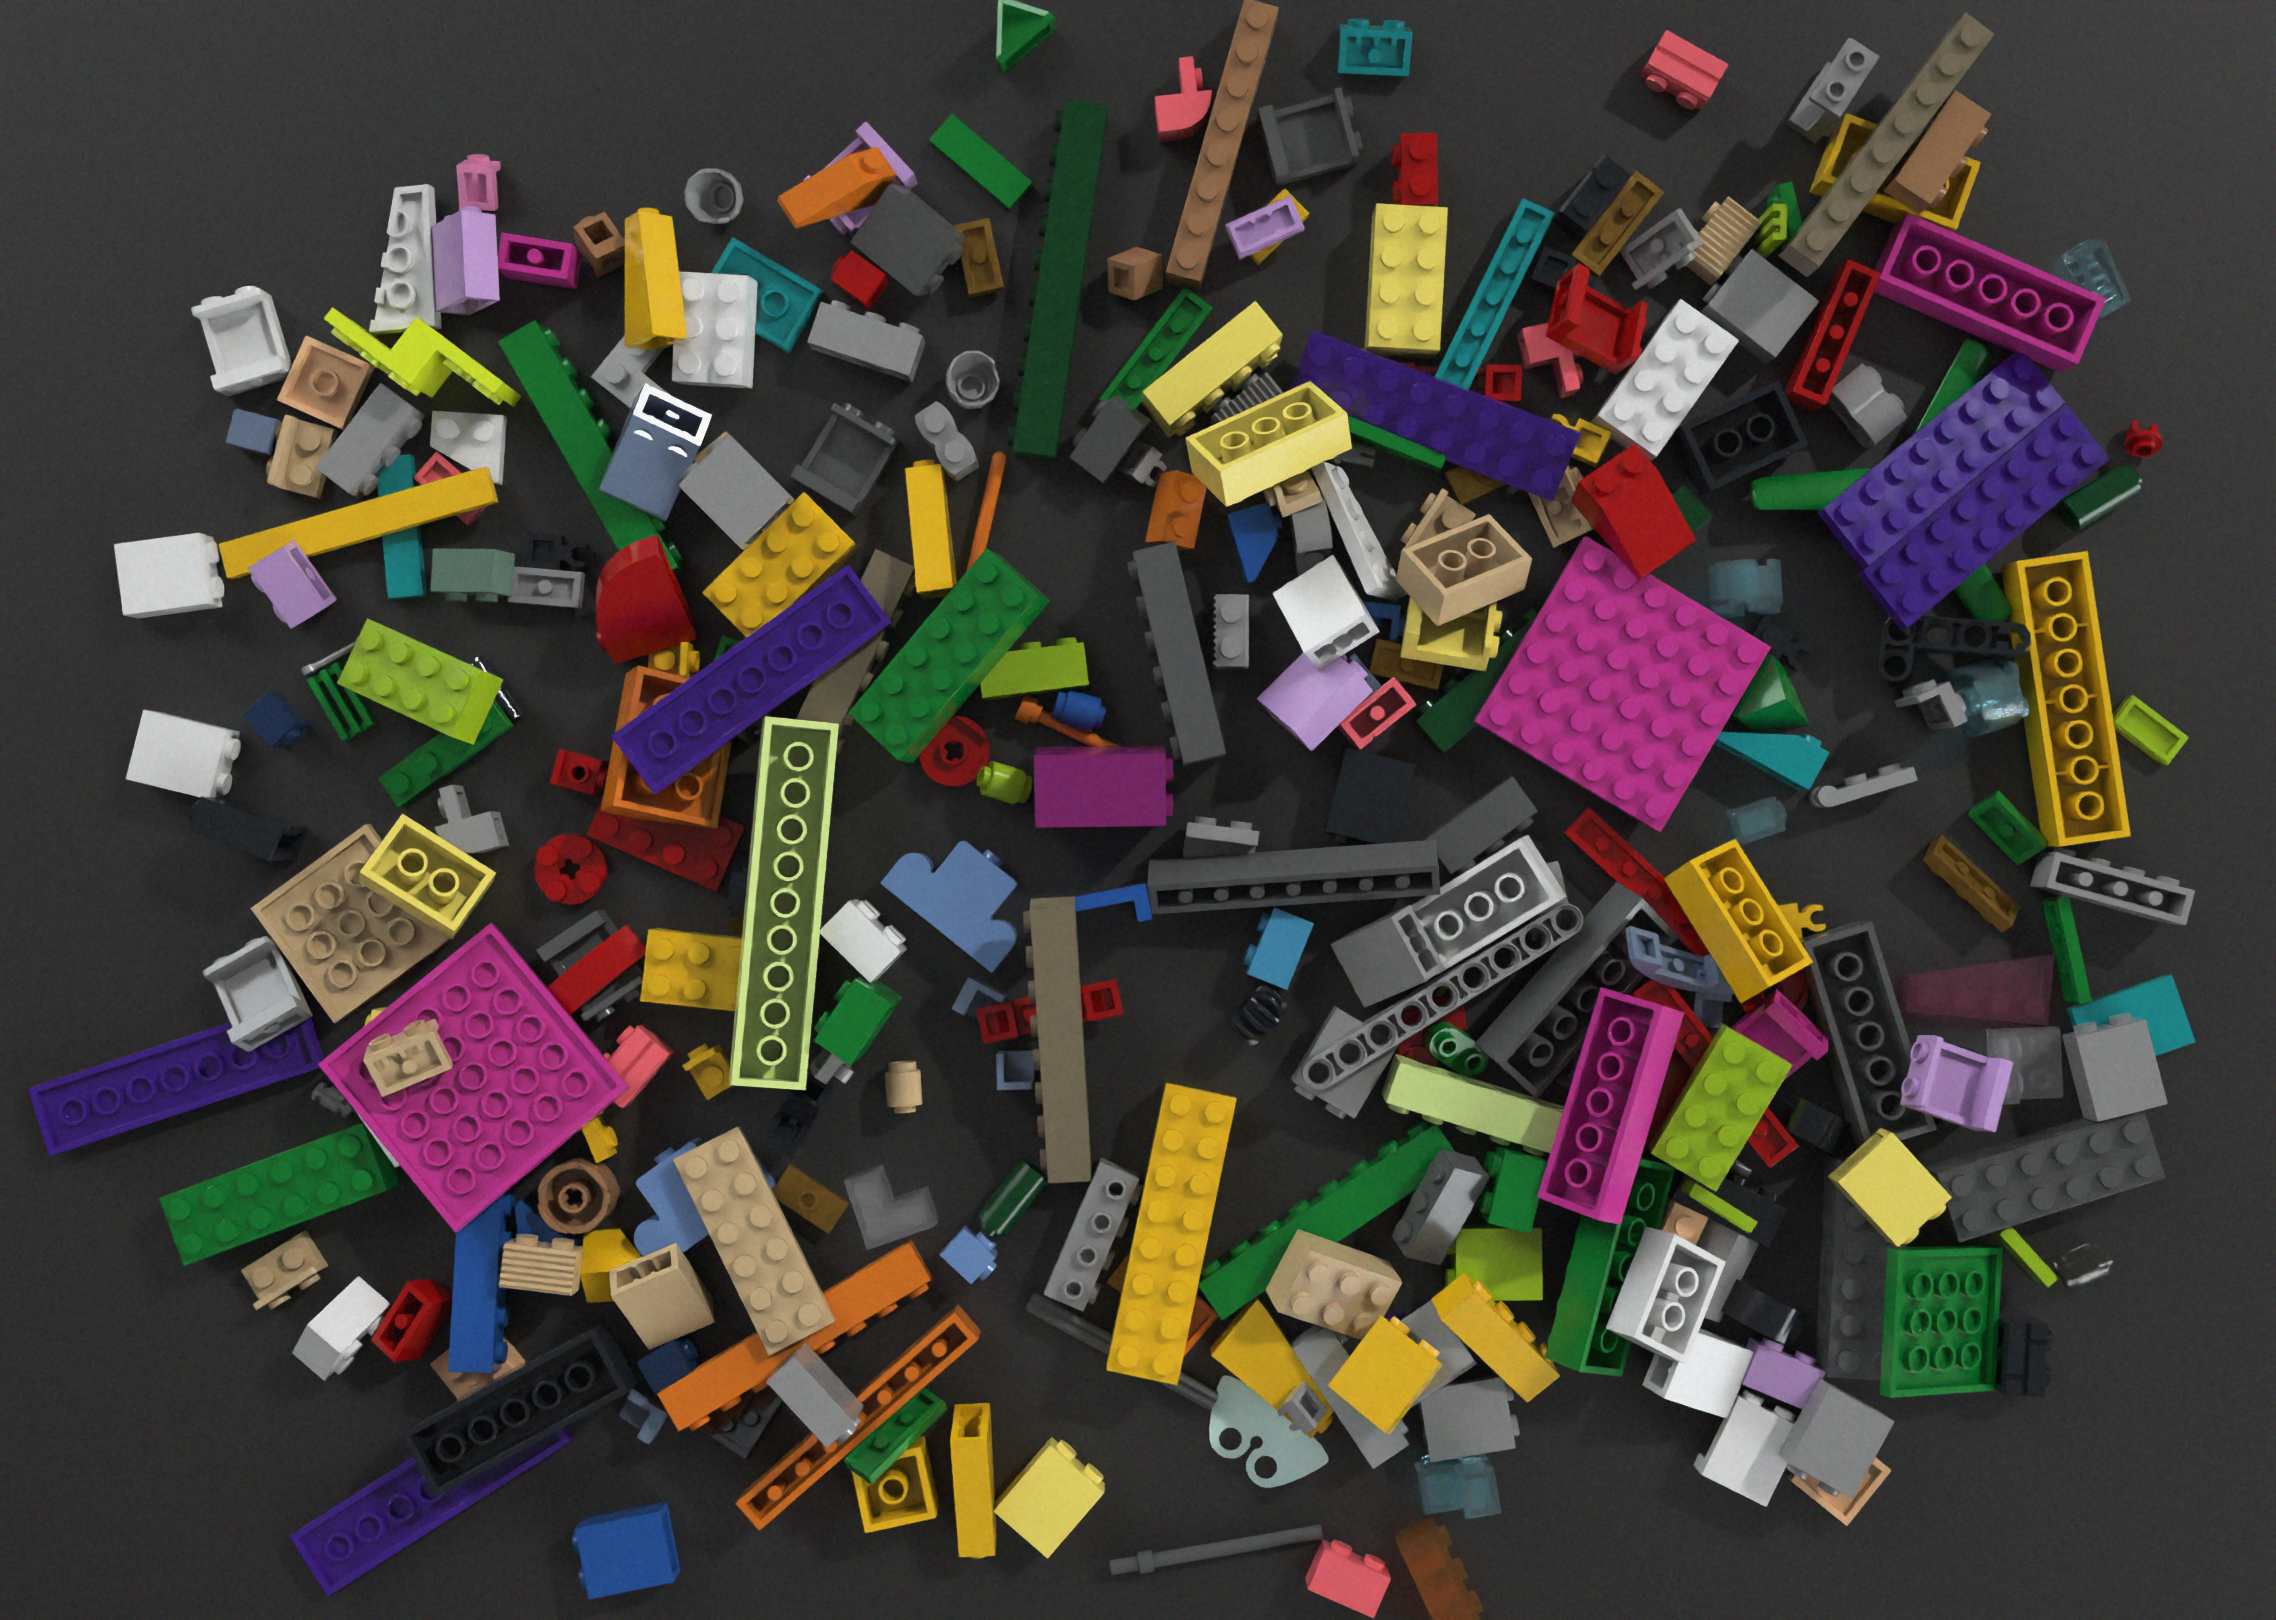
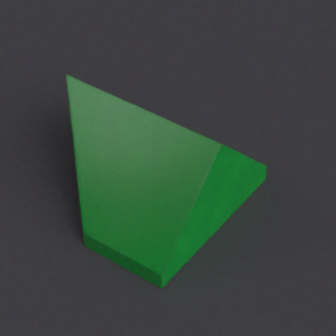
M997 0L996 61L998 70L1002 75L1056 30L1055 17L1051 12L1015 0Z
M1767 654L1732 716L1745 729L1750 731L1810 725L1786 669L1774 656Z

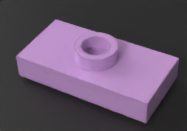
M1291 196L1225 224V230L1239 260L1304 232L1305 229Z

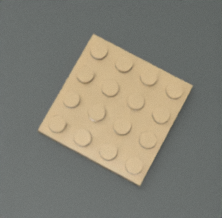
M371 824L362 826L250 908L334 1024L341 1022L451 941L448 937L359 882L361 869L382 842V839Z

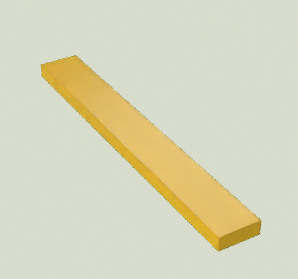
M482 467L218 545L227 578L236 579L250 575L251 572L248 570L250 566L293 540L298 543L307 558L499 502L490 468Z

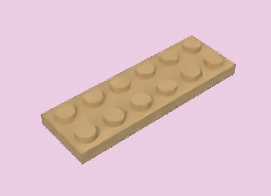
M741 1126L673 1159L768 1355L770 1356L834 1323L836 1319Z

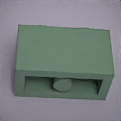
M433 548L431 591L445 594L446 601L467 602V596H476L475 601L491 603L498 602V596L513 597L515 554L496 549Z

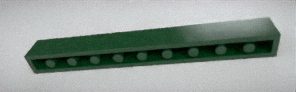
M1065 98L1064 110H1057L1055 132H1060L1058 145L1052 144L1049 166L1055 167L1053 180L1047 179L1044 201L1050 202L1048 215L1042 214L1040 220L1039 236L1044 237L1043 250H1036L1034 271L1039 272L1038 284H1031L1028 305L1034 307L1032 320L1026 319L1023 341H1028L1029 344L1027 355L1021 354L1019 360L1018 376L1024 377L1022 390H1015L1013 411H1018L1017 424H1010L1007 445L1013 446L1014 457L1055 463L1057 461L1108 120V105Z
M1685 485L1676 491L1671 487L1668 488L1693 534L1713 517ZM1607 543L1603 545L1605 548L1614 552ZM1538 604L1521 617L1525 624L1514 632L1510 627L1499 636L1496 658L1489 657L1486 672L1472 669L1462 679L1458 674L1455 675L1441 688L1445 692L1436 702L1429 698L1415 711L1419 717L1412 724L1439 754L1448 751L1477 725L1473 722L1541 609Z

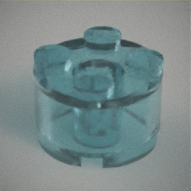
M1745 559L1715 563V567L1707 566L1709 610H1712V612L1719 616L1723 615V618L1745 616V610H1748V612H1758V614L1780 613V605L1783 604L1781 560L1766 559L1767 565H1759L1756 559Z
M1988 658L1952 669L1948 672L1947 677L1952 676L1951 686L1954 692L1962 697L1966 705V712L1964 714L1968 721L1963 723L1967 728L1966 731H1963L1966 736L1975 738L2014 726L2019 723L2022 717L2029 714V704L2025 697L2022 696L2018 682L2020 677L2019 669L2013 661L2005 662L2000 658Z

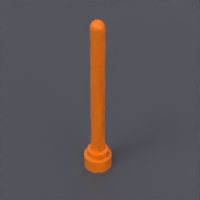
M1000 451L995 452L992 456L966 572L987 546L1006 463V455Z
M1027 693L1014 718L1026 725L1028 722L1032 724L1039 722L1087 746H1120L1093 732L1058 723L1059 719L1051 717V712L1043 709L1044 705L1038 703V698ZM1166 780V783H1171L1173 780Z

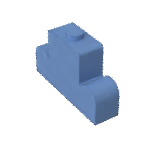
M960 841L935 872L933 871V863L928 856L922 853H909L897 861L880 883L991 973L996 970L1016 943L1017 934L1012 924L1002 919L993 920V916L1014 891L1018 883L1016 879L1000 867L1004 861L989 849L982 853L970 842Z
M699 1137L688 1142L676 1152L672 1146L654 1158L657 1165L636 1181L637 1187L656 1212V1215L644 1220L634 1233V1243L642 1256L677 1243L681 1251L685 1252L709 1234L673 1161L678 1156L704 1144L703 1140ZM755 1155L772 1189L777 1183L761 1160Z

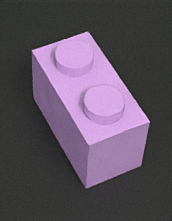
M295 540L248 568L252 574L251 578L254 585L261 592L266 593L273 603V610L276 616L282 622L287 623L290 629L337 600Z
M1763 1336L1762 1341L1750 1337L1746 1348L1752 1350L1754 1355L1742 1384L1803 1409L1819 1378L1823 1379L1826 1373L1815 1365L1817 1359L1796 1350L1795 1355L1782 1351L1783 1344Z

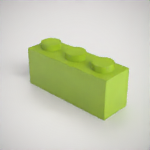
M1071 637L1055 640L1056 646L1041 647V642L1020 644V650L1006 652L980 683L982 698L986 701L1025 696L1026 693L1035 695L1058 692L1059 690L1067 691L1068 689L1090 688L1084 642L1077 643L1076 638Z

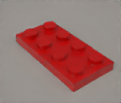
M602 797L586 834L587 836L716 892L720 890L747 826L722 815H719L717 829L635 819L601 811Z

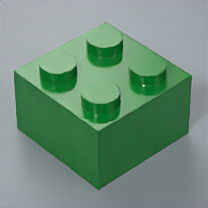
M1494 1143L1493 1150L1487 1151L1483 1163V1169L1490 1178L1475 1203V1206L1479 1207L1478 1213L1489 1224L1531 1234L1539 1202L1537 1195L1547 1161L1525 1150Z

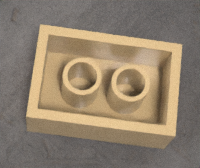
M1488 514L1402 549L1396 581L1429 618L1439 626L1524 590L1532 558Z
M1297 1229L1265 1290L1277 1312L1363 1340L1381 1315L1385 1316L1403 1282L1388 1260Z

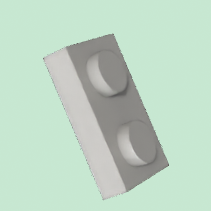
M1679 208L1619 252L1638 279L1632 283L1634 289L1637 290L1647 285L1650 290L1668 278L1665 271L1673 265L1679 270L1694 260L1696 255L1693 251L1704 243L1682 209Z
M1932 679L1925 683H1916L1903 689L1902 693L1904 696L1894 701L1896 707L1918 704L1930 731L1953 728L1968 721L1964 714L1966 712V705L1962 697L1954 692L1950 682L1936 684L1935 680Z
M1195 816V823L1187 822L1183 849L1184 858L1255 853V848L1258 846L1259 831L1252 830V823L1231 821L1229 828L1216 826L1217 819L1199 816Z

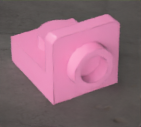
M483 154L468 155V160H464L456 165L459 208L474 206L487 211L497 210L499 207L496 172L501 169L500 161H490L489 156Z

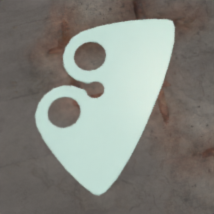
M1223 1375L1216 1389L1219 1396L1211 1411L1209 1440L1212 1448L1224 1458L1233 1459L1240 1457L1249 1449L1251 1438L1254 1436L1261 1437L1263 1440L1262 1446L1254 1449L1246 1462L1248 1476L1255 1484L1265 1488L1281 1486L1318 1470L1329 1461L1324 1448L1314 1437L1310 1438L1300 1429L1291 1431L1289 1427L1292 1422L1283 1415L1279 1416L1278 1411L1245 1383L1231 1376ZM1235 1428L1240 1432L1242 1441L1237 1449L1226 1450L1220 1445L1219 1435L1224 1429ZM1262 1456H1269L1276 1461L1277 1471L1271 1478H1261L1255 1473V1462Z

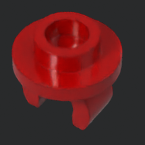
M2133 420L2126 430V439L2124 440L2126 453L2138 458H2146L2158 452L2162 448L2163 440L2162 436L2158 433L2159 428L2157 424L2151 423L2147 430H2140L2138 421Z

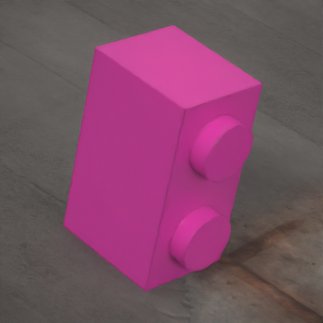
M501 233L498 251V270L509 279L577 289L583 255L570 243Z

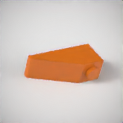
M874 147L845 156L779 195L777 201L796 229L875 205L888 185L893 183L896 173L879 148Z

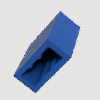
M667 1501L583 1518L572 1534L573 1549L576 1554L580 1553L582 1567L579 1569L580 1584L583 1589H587L589 1600L673 1583L681 1572Z

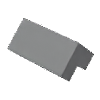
M1708 1218L1696 1246L1726 1262L1705 1314V1318L1720 1323L1724 1315L1721 1311L1736 1279L1741 1281L1759 1243Z

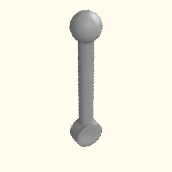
M358 637L355 642L316 663L303 667L301 670L304 676L312 675L318 669L350 653Z

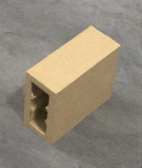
M677 1243L609 1270L611 1297L649 1350L715 1323L712 1296Z

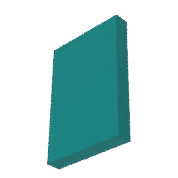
M734 237L731 238L711 272L713 274L747 275L758 281L755 334L788 354L825 295L824 291Z
M2165 974L2093 999L2092 1002L2067 1008L2072 1026L2087 1022H2096V1026L2109 1023L2108 1017L2123 1013H2130L2133 1018L2145 1019L2155 1056L2196 1042L2173 976L2170 974Z

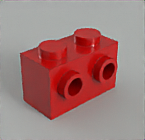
M1401 133L1397 145H1392L1391 165L1392 167H1397V181L1392 182V203H1397V205L1437 207V133Z
M435 1279L407 1281L370 1341L393 1362L421 1359L452 1311V1294Z

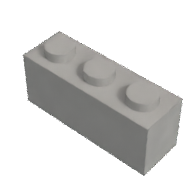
M832 300L831 305L820 302L807 341L812 350L911 383L913 382L926 344L923 335L919 334L920 330L905 323H899L898 327L885 323L886 318L872 312H866L865 316L851 312V306L839 301Z
M380 383L315 468L349 494L362 499L365 495L372 493L377 487L379 478L376 473L382 465L390 467L401 454L400 449L405 442L417 435L422 427L421 421L426 415L394 390Z

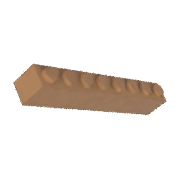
M1255 0L1243 1L1166 269L1165 282L1198 292L1200 290L1276 26L1279 7Z

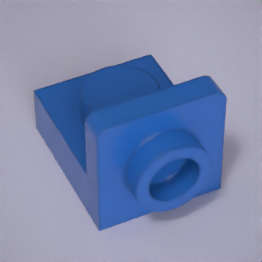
M1363 602L1377 627H1383V621L1389 622L1387 641L1397 642V636H1403L1406 622V615L1400 614L1401 606Z

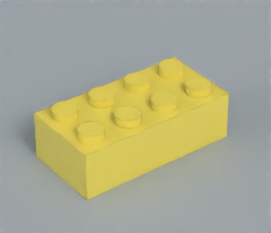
M1376 203L1372 214L1365 350L1380 356L1435 359L1439 353L1448 207Z
M1256 301L1253 302L1142 391V406L1168 438L1175 433L1178 436L1183 435L1195 425L1194 419L1203 410L1206 414L1212 412L1213 407L1222 400L1221 397L1229 389L1232 388L1234 392L1238 391L1240 386L1250 378L1249 375L1254 369L1259 366L1263 370L1278 358L1277 353L1281 349L1280 343L1283 334Z
M1311 381L1185 438L1192 473L1226 507L1239 503L1251 495L1271 488L1281 481L1296 474H1301L1313 466L1333 459L1337 455L1352 449L1347 412Z

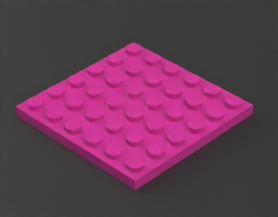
M1585 536L1473 722L1657 833H1661L1771 647L1649 574L1639 581L1617 554Z
M493 923L487 925L318 1064L454 1232H459L630 1088ZM436 1019L439 1025L437 1032L453 1062L452 1069L382 1097L363 1061L369 1042L384 1034H390V1036L399 1034L404 1031L407 1025L415 1021L424 1020L428 1022Z

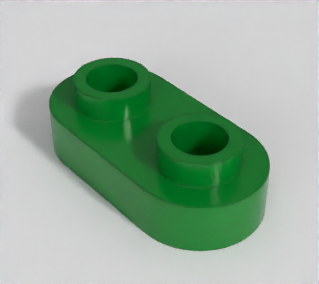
M1439 1022L1428 1029L1424 1039L1428 1051L1433 1057L1465 1076L1477 1075L1488 1064L1489 1057L1475 1045L1477 1039L1449 1022ZM1450 1041L1448 1046L1443 1047L1444 1043Z

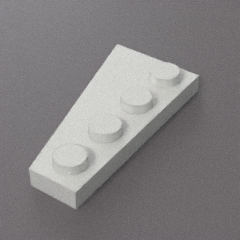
M429 184L396 187L394 189L387 234L390 235L387 252H383L381 267L384 268L381 287L376 289L374 302L377 303L375 320H371L369 332L374 335L405 332L416 316L433 329H441V312H436L431 229L432 226L436 225L435 189Z
M1322 462L1312 467L1313 474L1366 594L1392 601H1397L1406 596V591L1396 581L1397 575L1364 516L1361 506L1348 486L1349 479L1344 470L1327 462Z

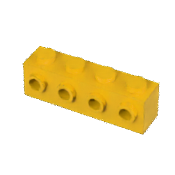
M1464 1272L1431 1299L1441 1321L1528 1403L1560 1377L1553 1361L1545 1358L1548 1346L1544 1342L1538 1345L1534 1341L1536 1337L1524 1322L1517 1324L1513 1320L1515 1317L1505 1303L1499 1301L1496 1304L1491 1299L1493 1295L1488 1287L1481 1280L1474 1282Z

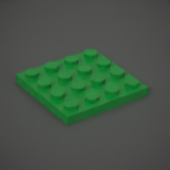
M1995 1245L1887 1248L1880 1395L1897 1398L1995 1391L2003 1247Z

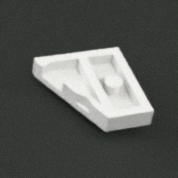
M432 411L430 446L470 470L482 467L490 468L493 483L502 485L507 418L503 415Z

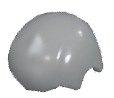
M705 168L699 170L688 179L684 190L686 207L697 220L707 223H729L730 220L735 219L740 213L744 201L740 183L731 173L720 169Z
M964 351L956 356L947 369L946 387L952 400L966 409L982 408L993 401L1000 384L995 361L981 351Z

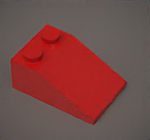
M1635 443L1580 480L1570 500L1639 581L1689 547L1696 540L1659 471Z

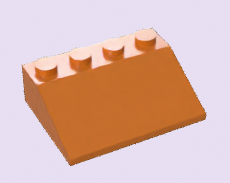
M637 666L625 674L615 732L690 678L642 666ZM613 740L601 811L635 819L717 829L731 743H727L659 794L655 795Z

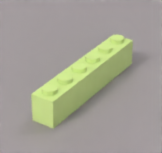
M1394 1054L1381 1092L1385 1102L1389 1104L1388 1108L1393 1111L1408 1114L1411 1110L1422 1114L1424 1120L1438 1125H1442L1443 1121L1456 1124L1455 1128L1470 1135H1476L1477 1131L1490 1135L1489 1139L1502 1145L1509 1146L1510 1142L1523 1145L1525 1151L1538 1156H1543L1544 1152L1551 1153L1564 1110V1106L1539 1098L1536 1099L1520 1092Z

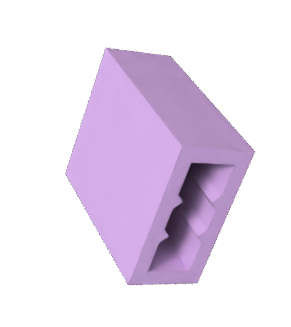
M461 207L458 212L445 216L444 220L431 227L436 312L471 315L500 300L495 214L482 213V209L479 207Z
M1303 652L1257 698L1271 717L1310 751L1314 750L1373 691L1364 680L1368 676L1366 671L1354 660L1348 664L1346 662L1348 658L1345 654L1318 670Z

